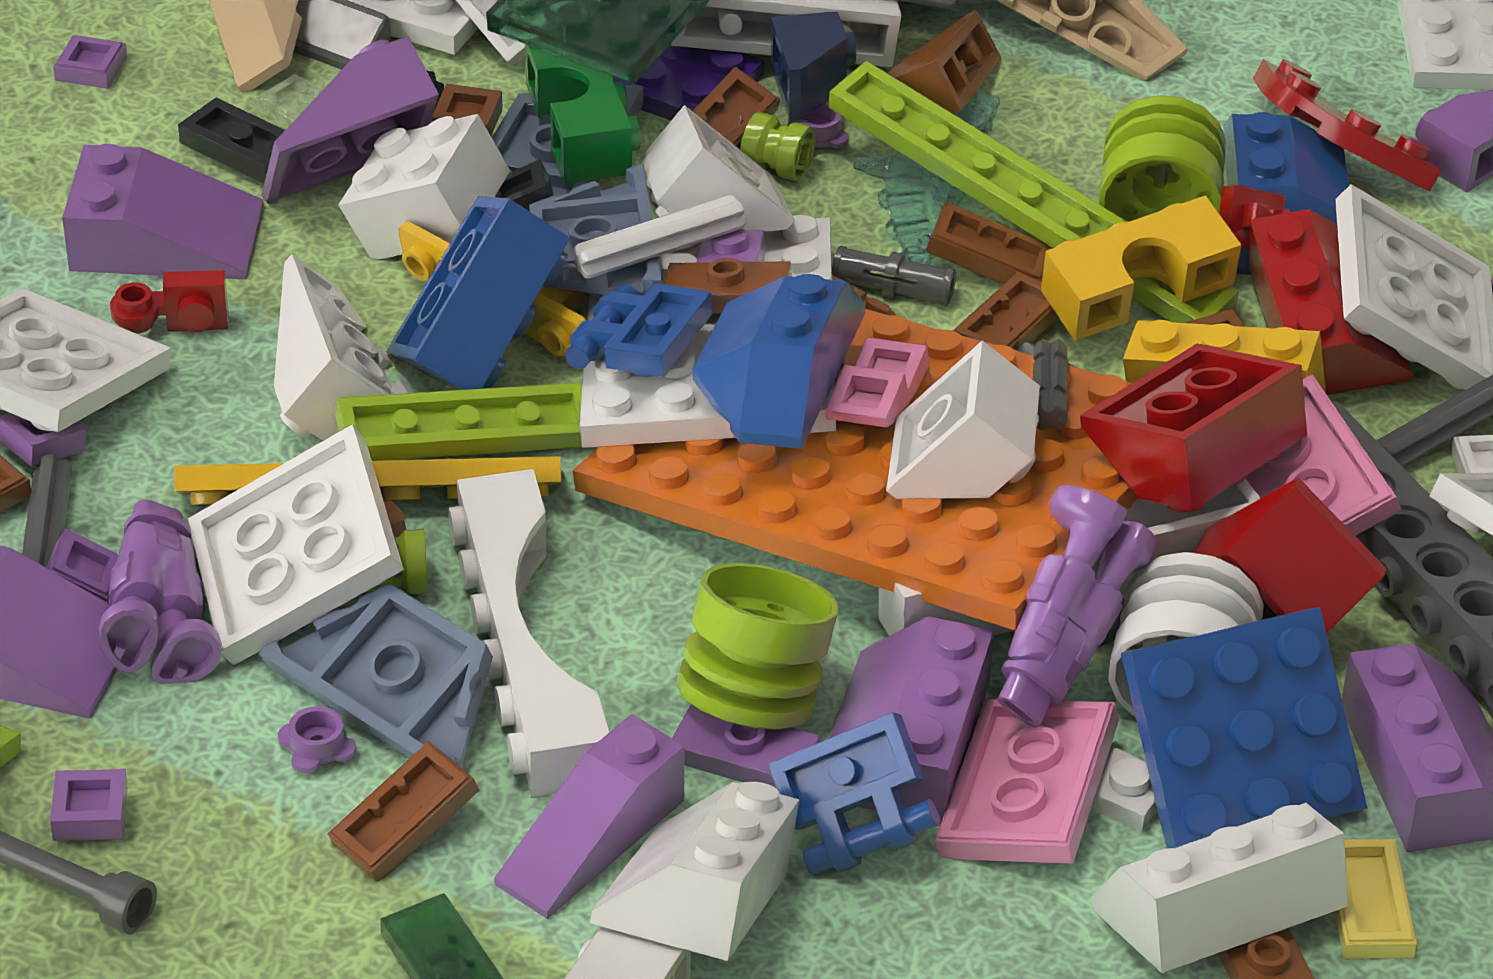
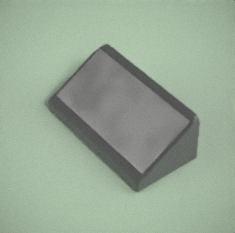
M298 0L296 12L302 17L293 52L342 70L368 44L378 40H388L389 43L391 42L390 21L384 13L348 0Z

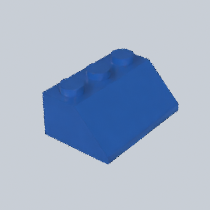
M477 196L386 353L455 390L491 388L504 369L505 360L501 356L513 336L519 338L527 330L535 316L536 306L532 303L544 283L550 285L562 271L568 257L567 253L563 250L571 237L511 199Z

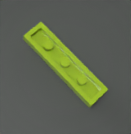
M583 383L339 397L337 399L335 417L339 432L352 424L366 440L372 461L580 448L582 443L579 426Z

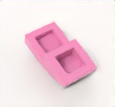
M867 338L855 366L844 365L825 408L826 419L889 427L896 421V417L909 405L930 363L927 346Z

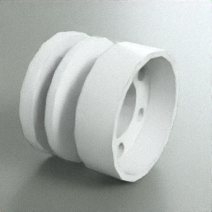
M1190 552L1159 556L1151 560L1144 568L1136 571L1126 587L1124 605L1120 616V627L1116 632L1110 659L1108 681L1117 701L1136 718L1121 653L1262 620L1264 604L1256 585L1239 568L1214 556Z

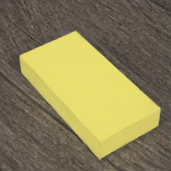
M1344 839L1348 907L1335 911L1343 959L1414 958L1417 941L1396 840Z

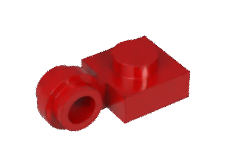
M225 270L164 272L163 291H151L147 285L138 282L124 284L116 290L115 296L110 301L111 318L119 327L136 334L151 329L158 316H166L167 331L199 332L203 330H226L229 325V310Z

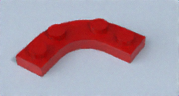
M1265 59L1262 60L1252 79L1263 95L1288 115L1298 117L1318 127L1319 129L1316 133L1349 152L1429 192L1431 191L1441 171L1433 160L1428 157L1432 151L1428 146L1405 134H1401L1398 140L1395 141L1379 133L1378 131L1382 125L1357 110L1350 109L1348 115L1343 113L1320 95L1319 91L1322 87L1312 81V74L1301 66L1286 59H1282L1279 66Z

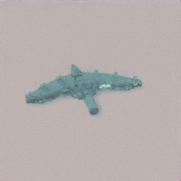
M979 92L970 98L969 104L965 105L961 111L954 115L988 135V132L993 130L994 118L1000 105V96L985 95ZM901 152L888 156L856 157L853 165L854 169L883 179L886 187L878 193V204L888 210L890 220L885 224L886 234L893 240H898L903 250L901 253L906 255L907 261L930 265L937 256L925 252V249L944 202L957 206L959 203H962L966 193Z

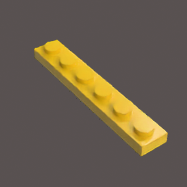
M561 456L372 461L379 488L383 489V501L421 500V488H446L447 499L456 500L458 499L457 480L529 469L534 470L541 497H549L548 485H561ZM284 463L174 466V491L179 494H190L191 506H211L228 496L229 493L239 490Z

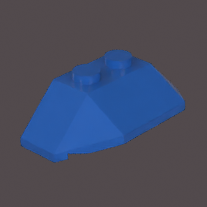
M1265 112L1231 114L1223 125V133L1226 139L1225 166L1227 186L1238 185L1285 195L1284 209H1289L1290 212L1310 209L1336 224V198L1349 187L1344 148L1316 133L1315 129L1291 116L1273 115ZM1240 250L1236 274L1251 275L1248 251Z
M815 274L781 277L726 304L692 369L693 381L716 412L730 423V431L739 443L803 449L865 315V302L847 281L824 279Z

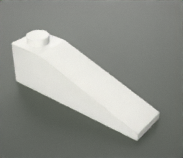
M291 254L284 262L274 389L282 409L280 417L284 423L303 438L309 439L313 434L324 441L339 432L335 417V409L339 397L413 393L407 383L399 379L393 386L391 385L383 370L391 364V360L384 350L374 346L362 333L366 325L338 285Z

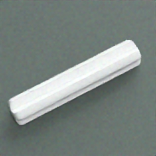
M728 195L579 243L573 248L575 266L584 278L590 279L740 230L746 223L744 208L741 201H738L735 196Z

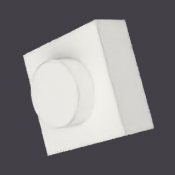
M1114 747L1107 757L1091 810L1142 832L1158 811L1146 761Z

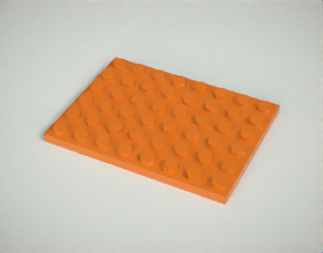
M865 309L862 322L836 375L835 385L844 365L855 366L867 338L926 345L930 363L916 393L909 403L911 405L981 341L961 336L952 330H940L908 321L901 316L886 315ZM987 343L1033 380V364L1035 361L1033 355L1016 351L1006 345ZM1068 365V419L1066 425L1060 430L1048 427L1041 431L1036 428L1034 446L1036 458L1030 470L1021 480L1013 484L1007 482L989 498L896 499L886 491L896 421L886 428L836 420V431L810 433L803 449L739 443L736 438L601 446L573 469L575 491L888 591L895 592V583L922 593L923 602L1016 631L1027 606L1025 601L1029 586L1033 583L1041 561L1049 554L1063 555L1069 541L1070 532L1062 528L1050 513L1049 504L1056 489L1062 485L1086 488L1119 503L1127 511L1138 499L1134 491L1081 428L1080 422L1081 414L1127 387L1131 382L1124 381L1118 376L1102 375Z

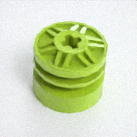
M1163 95L1136 100L1117 112L1106 129L1099 205L1125 221L1130 222L1162 211L1169 205L1175 203L1182 204L1206 195L1219 213L1222 186H1224L1223 174L1226 139L1219 121L1205 107L1183 97Z
M745 563L722 564L711 567L702 574L691 620L697 631L687 638L683 654L685 659L681 663L676 687L683 698L699 710L727 722L753 728L783 729L802 725L812 718L817 696L816 690L820 686L823 667L818 660L828 654L838 614V602L829 591L812 580L789 571Z

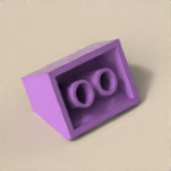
M928 616L860 652L830 738L889 713L901 714L924 777L923 781L900 790L903 802L908 808L930 799L938 811L941 824L990 684L994 629ZM874 801L859 806L876 810Z
M1414 643L1350 652L1342 693L1347 723L1406 852L1492 840L1493 732L1469 683Z

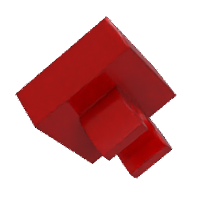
M1238 185L1222 186L1219 214L1240 242L1241 250L1249 252L1250 219L1289 213L1290 210L1284 209L1285 195Z

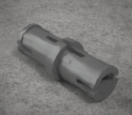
M839 246L832 265V274L857 287L881 291L883 298L893 300L896 295L948 306L956 284V269H944L907 261L905 254L893 251L888 257ZM870 270L878 271V272H883L884 274H889V275H894V276L897 275V276L912 278V279H916L918 282L910 281V280H905L904 278H899V277H894V276H886V275H881V274H877V273H872Z

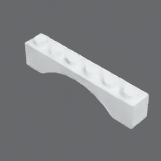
M533 469L457 480L458 506L448 508L450 536L453 546L465 545L466 550L459 551L460 572L464 589L476 588L477 594L470 597L476 634L488 633L489 639L483 640L493 656L487 678L488 680L500 678L502 686H495L494 688L499 724L501 727L510 725L513 727L514 733L507 734V748L513 775L525 773L531 798L556 794L584 754L609 733L598 692L571 677L544 653L529 633L519 610L520 600L531 576L547 556L546 511Z

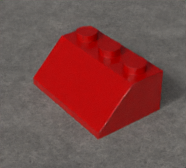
M1310 209L1250 219L1249 269L1268 328L1288 327L1295 330L1320 331L1326 395L1411 380L1412 371L1409 362L1395 348L1371 334L1366 335L1358 332L1344 319L1337 224Z
M1197 343L1081 414V428L1139 499L1167 505V508L1174 512L1196 511L1203 508L1207 501L1228 487L1242 482L1245 476L1266 462L1280 457L1283 451L1307 436L1302 365Z

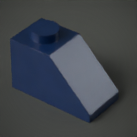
M838 11L771 17V69L789 121L801 120L829 101L830 91L847 77V66L856 65L855 37L853 32H845Z

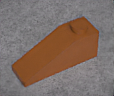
M974 10L967 13L893 67L887 74L950 113L955 114L964 108L1001 60V56L978 11Z

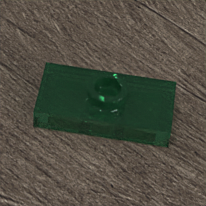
M445 893L380 918L381 936L410 979H504Z

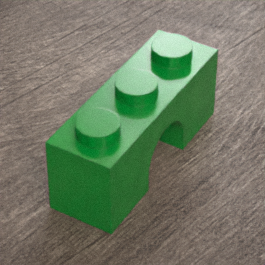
M592 28L525 37L526 85L537 115H550L551 152L563 183L571 184L626 176V169L632 167V151L640 150L641 136L636 116H627V100L622 82L613 81V64L609 50L600 49Z

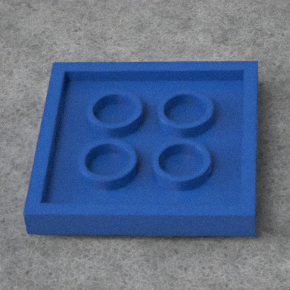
M1320 607L1309 608L1121 653L1166 848H1177L1209 837L1218 829L1237 827L1272 815L1277 809L1289 805L1307 803L1326 819L1367 809Z

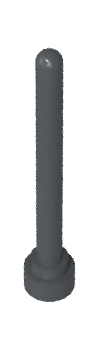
M0 831L1 863L92 902V908L95 912L99 913L102 923L132 935L152 914L157 898V889L153 882L129 871H122L118 874L108 873L102 876Z

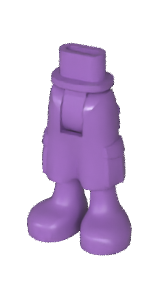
M1062 485L1056 489L1050 500V513L1062 528L1070 532L1069 541L1063 555L1049 554L1041 561L1033 583L1029 586L1025 601L1027 606L1010 646L1008 655L1012 660L1005 661L1001 669L1007 681L997 699L998 702L1018 719L1032 726H1040L1049 706L1060 705L1069 690V686L1072 685L1081 672H1085L1097 647L1104 641L1108 631L1123 608L1121 604L1123 597L1119 589L1132 572L1144 568L1152 560L1157 549V542L1152 531L1141 523L1124 521L1127 510L1119 503L1095 491L1078 486ZM1097 558H1099L1100 563L1094 575V570L1092 569V566L1097 560Z
M141 500L134 505L133 514L124 524V536L119 556H117L110 575L111 581L108 596L110 607L103 613L99 624L100 646L104 655L118 670L130 674L138 671L146 664L154 650L151 661V672L154 682L160 684L194 682L202 679L216 668L220 662L222 642L219 633L209 623L202 620L204 590L200 576L197 574L191 530L187 523L183 521L182 513L179 510L152 500Z

